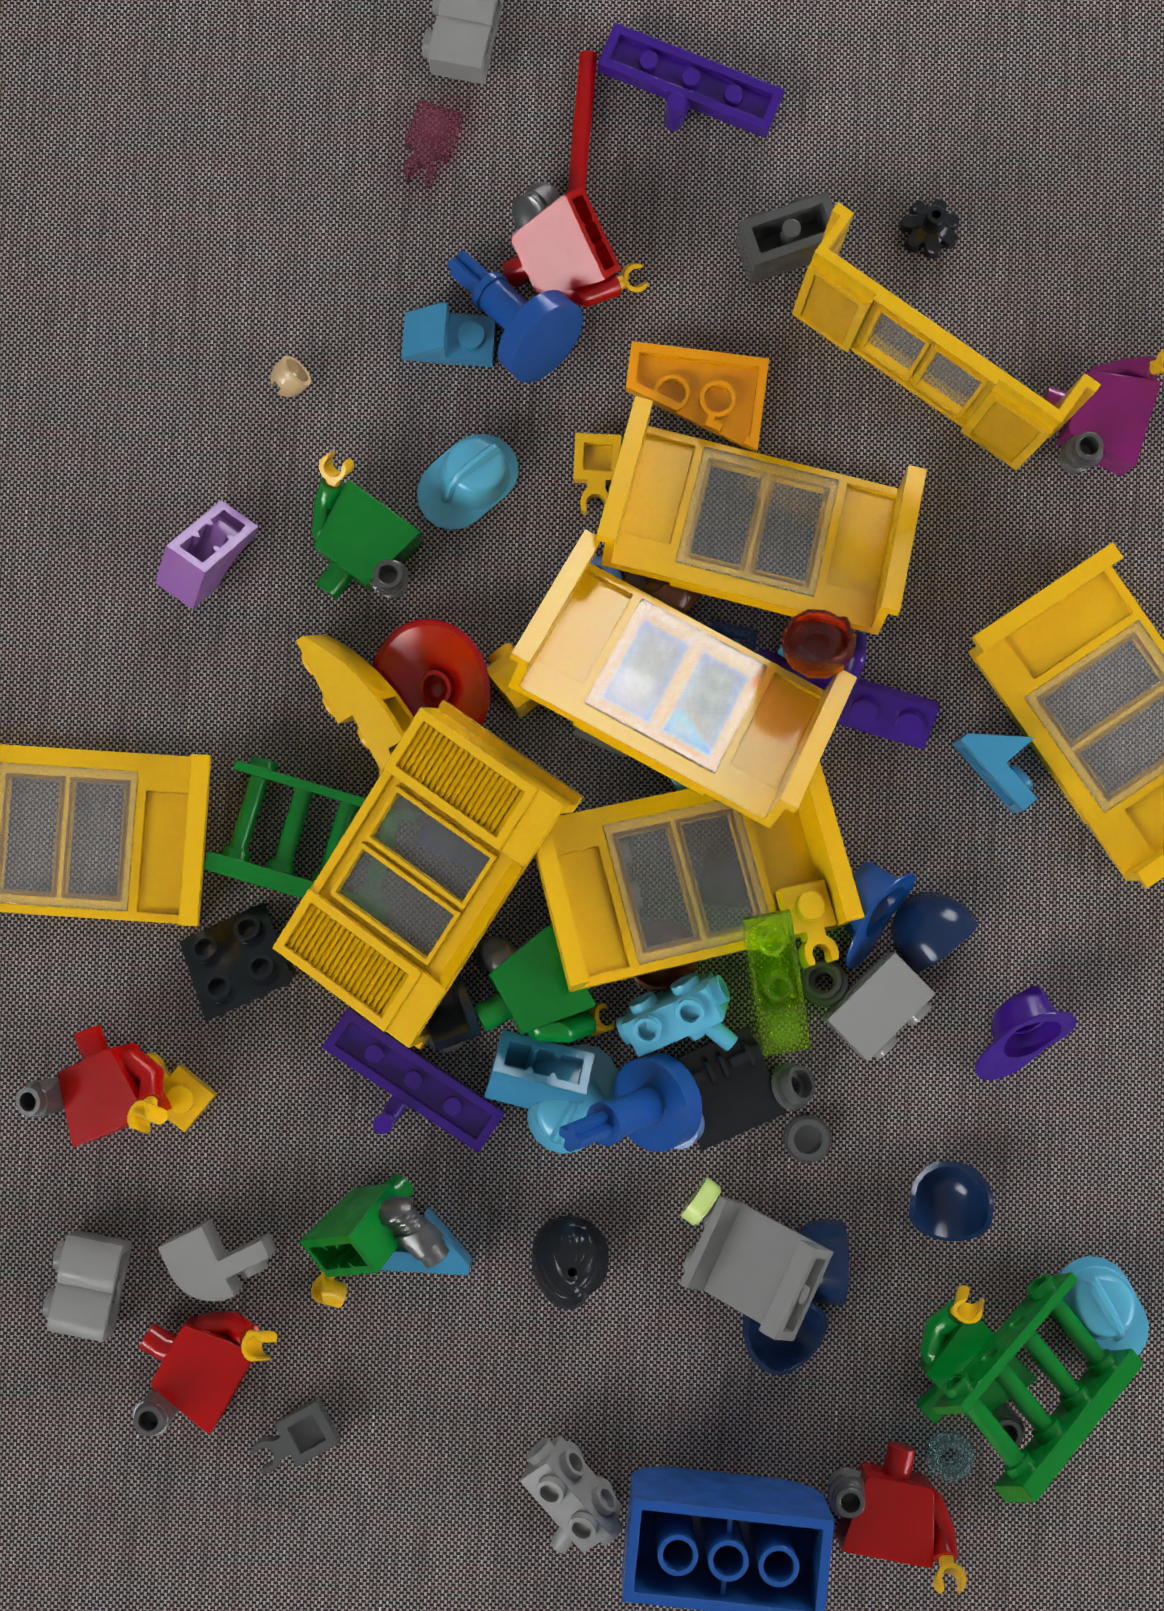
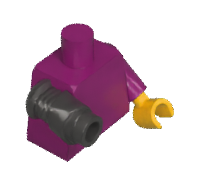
M1164 349L1160 351L1157 358L1152 355L1125 358L1095 366L1090 371L1084 372L1101 385L1095 394L1059 430L1056 443L1061 446L1059 462L1063 470L1067 473L1078 474L1087 468L1098 465L1116 475L1123 476L1136 466L1161 381L1155 380L1157 374H1162L1164 377ZM1048 386L1042 398L1055 406L1068 391Z

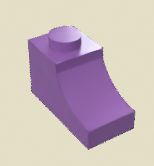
M222 500L219 501L166 545L155 583L193 610L220 586L231 564L255 538L259 526Z

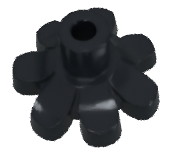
M937 198L931 204V207H928L921 200L917 201L910 207L911 214L905 215L900 220V230L911 232L904 243L905 248L909 252H916L922 245L924 246V255L927 258L934 259L939 255L940 245L946 249L955 247L958 236L954 231L959 227V218L956 214L945 213L947 206L945 200Z

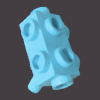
M712 971L701 976H697L695 973L687 974L674 981L670 986L671 989L660 994H654L653 991L639 995L629 1003L626 1014L616 1020L617 1029L622 1040L627 1045L632 1044L638 1057L685 1037H689L691 1041H696L706 1034L726 1052L738 1040V1036L721 1023L726 1014L730 994L720 975L714 976Z

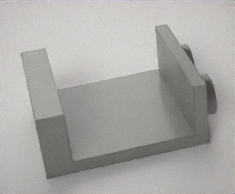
M719 1196L717 1202L713 1204L704 1217V1231L697 1246L693 1247L686 1256L683 1265L685 1272L679 1284L687 1289L704 1290L761 1324L759 1331L774 1340L794 1341L834 1252L739 1200Z

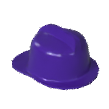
M1031 986L1006 1000L994 1012L991 1026L993 1043L979 1056L975 1064V1074L983 1080H995L1015 1073L1050 1045L1067 1036L1075 1028L1076 1018L1072 1013L1057 1011L1044 990L1038 986Z

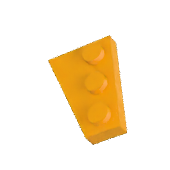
M632 341L625 391L637 397L653 400V405L751 452L757 453L769 358Z

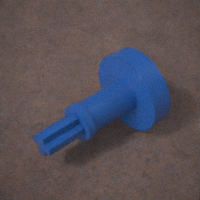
M459 251L457 258L449 260L447 265L451 269L449 274L472 294V304L479 311L489 315L504 329L498 346V359L500 364L517 380L524 383L537 381L551 373L563 362L577 342L583 325L582 311L572 300L561 291L548 290L528 301L509 284L508 279L498 271L489 273L466 251Z
M664 1053L647 1054L629 1061L620 1069L614 1082L613 1099L609 1101L603 1100L591 1105L586 1117L561 1126L559 1135L565 1139L563 1147L569 1152L581 1149L595 1142L603 1146H611L620 1142L626 1136H629L637 1145L648 1151H668L686 1143L697 1132L702 1118L701 1095L693 1076L680 1061Z

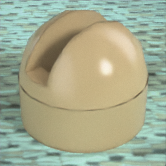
M286 355L272 369L270 384L272 387L278 385L281 388L278 391L280 396L295 397L311 384V377L298 360Z

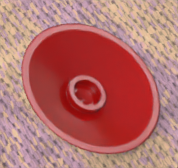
M418 619L400 626L385 639L377 651L372 667L397 692L413 717H415L420 707L438 708L442 700H444L483 726L490 703L489 673L481 652L466 633L453 624L442 620Z

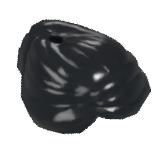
M566 1215L548 1220L538 1230L533 1240L531 1261L536 1282L548 1301L557 1307L575 1310L582 1306L587 1297L601 1286L607 1275L609 1250L603 1233L595 1228L589 1220L580 1216ZM569 1273H572V1274H574L575 1276L571 1277V1276H569L568 1274H569Z

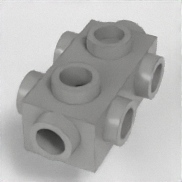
M561 1435L551 1441L548 1437H545L537 1442L526 1456L529 1463L520 1482L552 1517L554 1522L559 1525L551 1540L553 1549L559 1553H565L573 1542L584 1553L598 1543L604 1546L612 1542L620 1534L624 1524L618 1518L623 1505L617 1500L611 1483L603 1477L596 1476L585 1463L580 1448L575 1443L566 1441Z

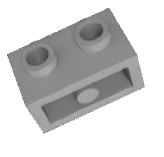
M886 952L846 992L843 999L834 1004L821 1018L862 1059L869 1061L875 1056L879 1060L896 1045L898 1039L894 1035L907 1022L910 1026H914L926 1016L932 1008L928 1001L936 993L895 952Z

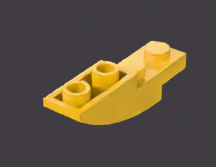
M327 634L300 637L296 642L302 652V662L319 685L323 693L322 700L326 710L335 717L338 724L356 721L359 738L363 745L371 751L379 767L380 776L384 770V765L414 718L412 713L385 678L348 646Z

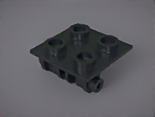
M264 902L179 941L206 1021L217 1016L223 1017L230 1010L243 1004H251L252 1000L256 998L261 999L265 997V994L282 986L287 987L293 982V978L297 977L292 963L289 960L286 961L285 957L272 948L278 937Z
M749 1026L733 1032L738 1036V1040L727 1052L713 1041L676 1058L689 1070L696 1081L701 1095L702 1114L705 1121L704 1132L700 1139L697 1140L701 1151L787 1113L786 1109L777 1102L772 1092V1077L763 1060L762 1051L757 1041H755Z

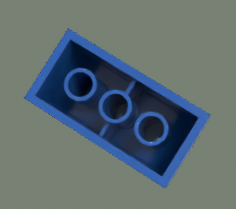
M668 1466L646 1467L634 1471L631 1475L621 1570L622 1601L704 1611H826L834 1519L824 1495L807 1485L779 1478Z

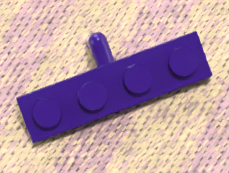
M616 22L598 62L599 73L667 99L665 126L672 132L678 131L682 127L690 108L767 138L785 91L783 88Z
M862 632L852 633L848 638L847 658L843 670L856 676L857 679L837 724L924 750L939 712V701L860 678L866 661L867 638ZM761 648L758 652L764 658L825 690L838 672L824 668L818 678L778 653Z
M351 1007L347 1008L321 1047L392 1095L381 1113L373 1121V1128L378 1134L388 1133L395 1126L407 1106H409L479 1153L506 1112L411 1047H406L388 1032H383Z

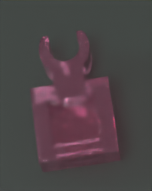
M419 99L404 141L406 149L415 152L407 159L404 165L406 182L410 183L413 171L422 168L427 171L424 179L425 188L429 189L432 187L436 177L434 168L436 159L447 163L450 162L464 122L462 113Z

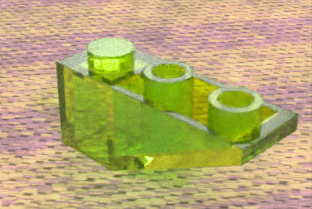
M790 909L742 917L750 1002L755 1034L763 1055L769 1056L811 1048Z

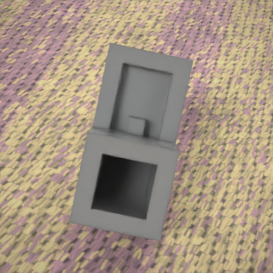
M209 1219L168 1239L158 1247V1250L172 1279L181 1290L199 1300L223 1301L234 1297L243 1287L237 1273H240L242 1279H246L269 1267L266 1259L270 1258L277 1248L268 1232L226 1252L212 1220Z

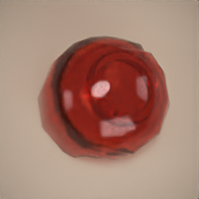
M807 609L792 617L782 635V650L792 669L807 678L827 679L842 672L849 664L855 650L857 635H854L849 619L846 616H836L827 610Z

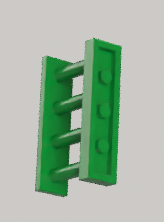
M251 756L249 764L235 760L233 769L250 775L229 846L224 845L222 853L208 851L203 869L303 898L307 890L312 887L354 819L358 807L362 806L366 798L278 773L276 771L279 763ZM268 781L295 788L275 857L274 859L269 858L266 867L249 862L251 853L247 852ZM313 794L340 801L319 873L314 872L312 880L294 875L296 866L292 865ZM400 798L395 800L384 818L378 840L393 851L402 821L405 820L419 825L421 815L411 812V808L406 806V800ZM372 856L364 886L359 885L357 893L340 889L339 892L378 921L390 922L395 904L384 902L386 893L382 892L388 867Z
M1073 1272L1057 1275L1045 1273L1034 1279L1026 1289L1028 1295L967 1367L963 1371L954 1374L944 1383L942 1387L944 1394L932 1406L937 1415L967 1414L1005 1462V1472L993 1487L1005 1502L1036 1503L1144 1365L1133 1349L1111 1351L1109 1349H1102L1064 1301L1063 1297L1078 1281ZM1049 1314L1053 1316L1087 1360V1370L1078 1382L1072 1378L1036 1332L1037 1328ZM1022 1346L1061 1394L1059 1397L1061 1403L1050 1416L1008 1364ZM994 1380L998 1382L1033 1427V1438L1022 1451L980 1399V1396Z

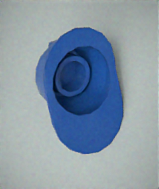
M867 861L853 874L864 918L844 925L853 937L846 956V965L849 969L856 968L871 952L891 916L908 897L916 881L914 873H907L898 878L874 863Z

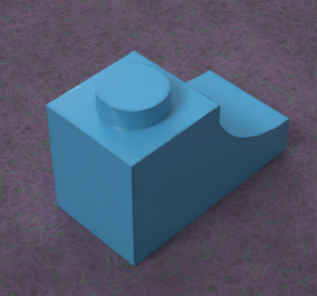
M502 1030L484 1097L530 1109L531 1105L549 1100L571 1101L583 1104L587 1094L595 1054L552 1042H537L532 1037Z

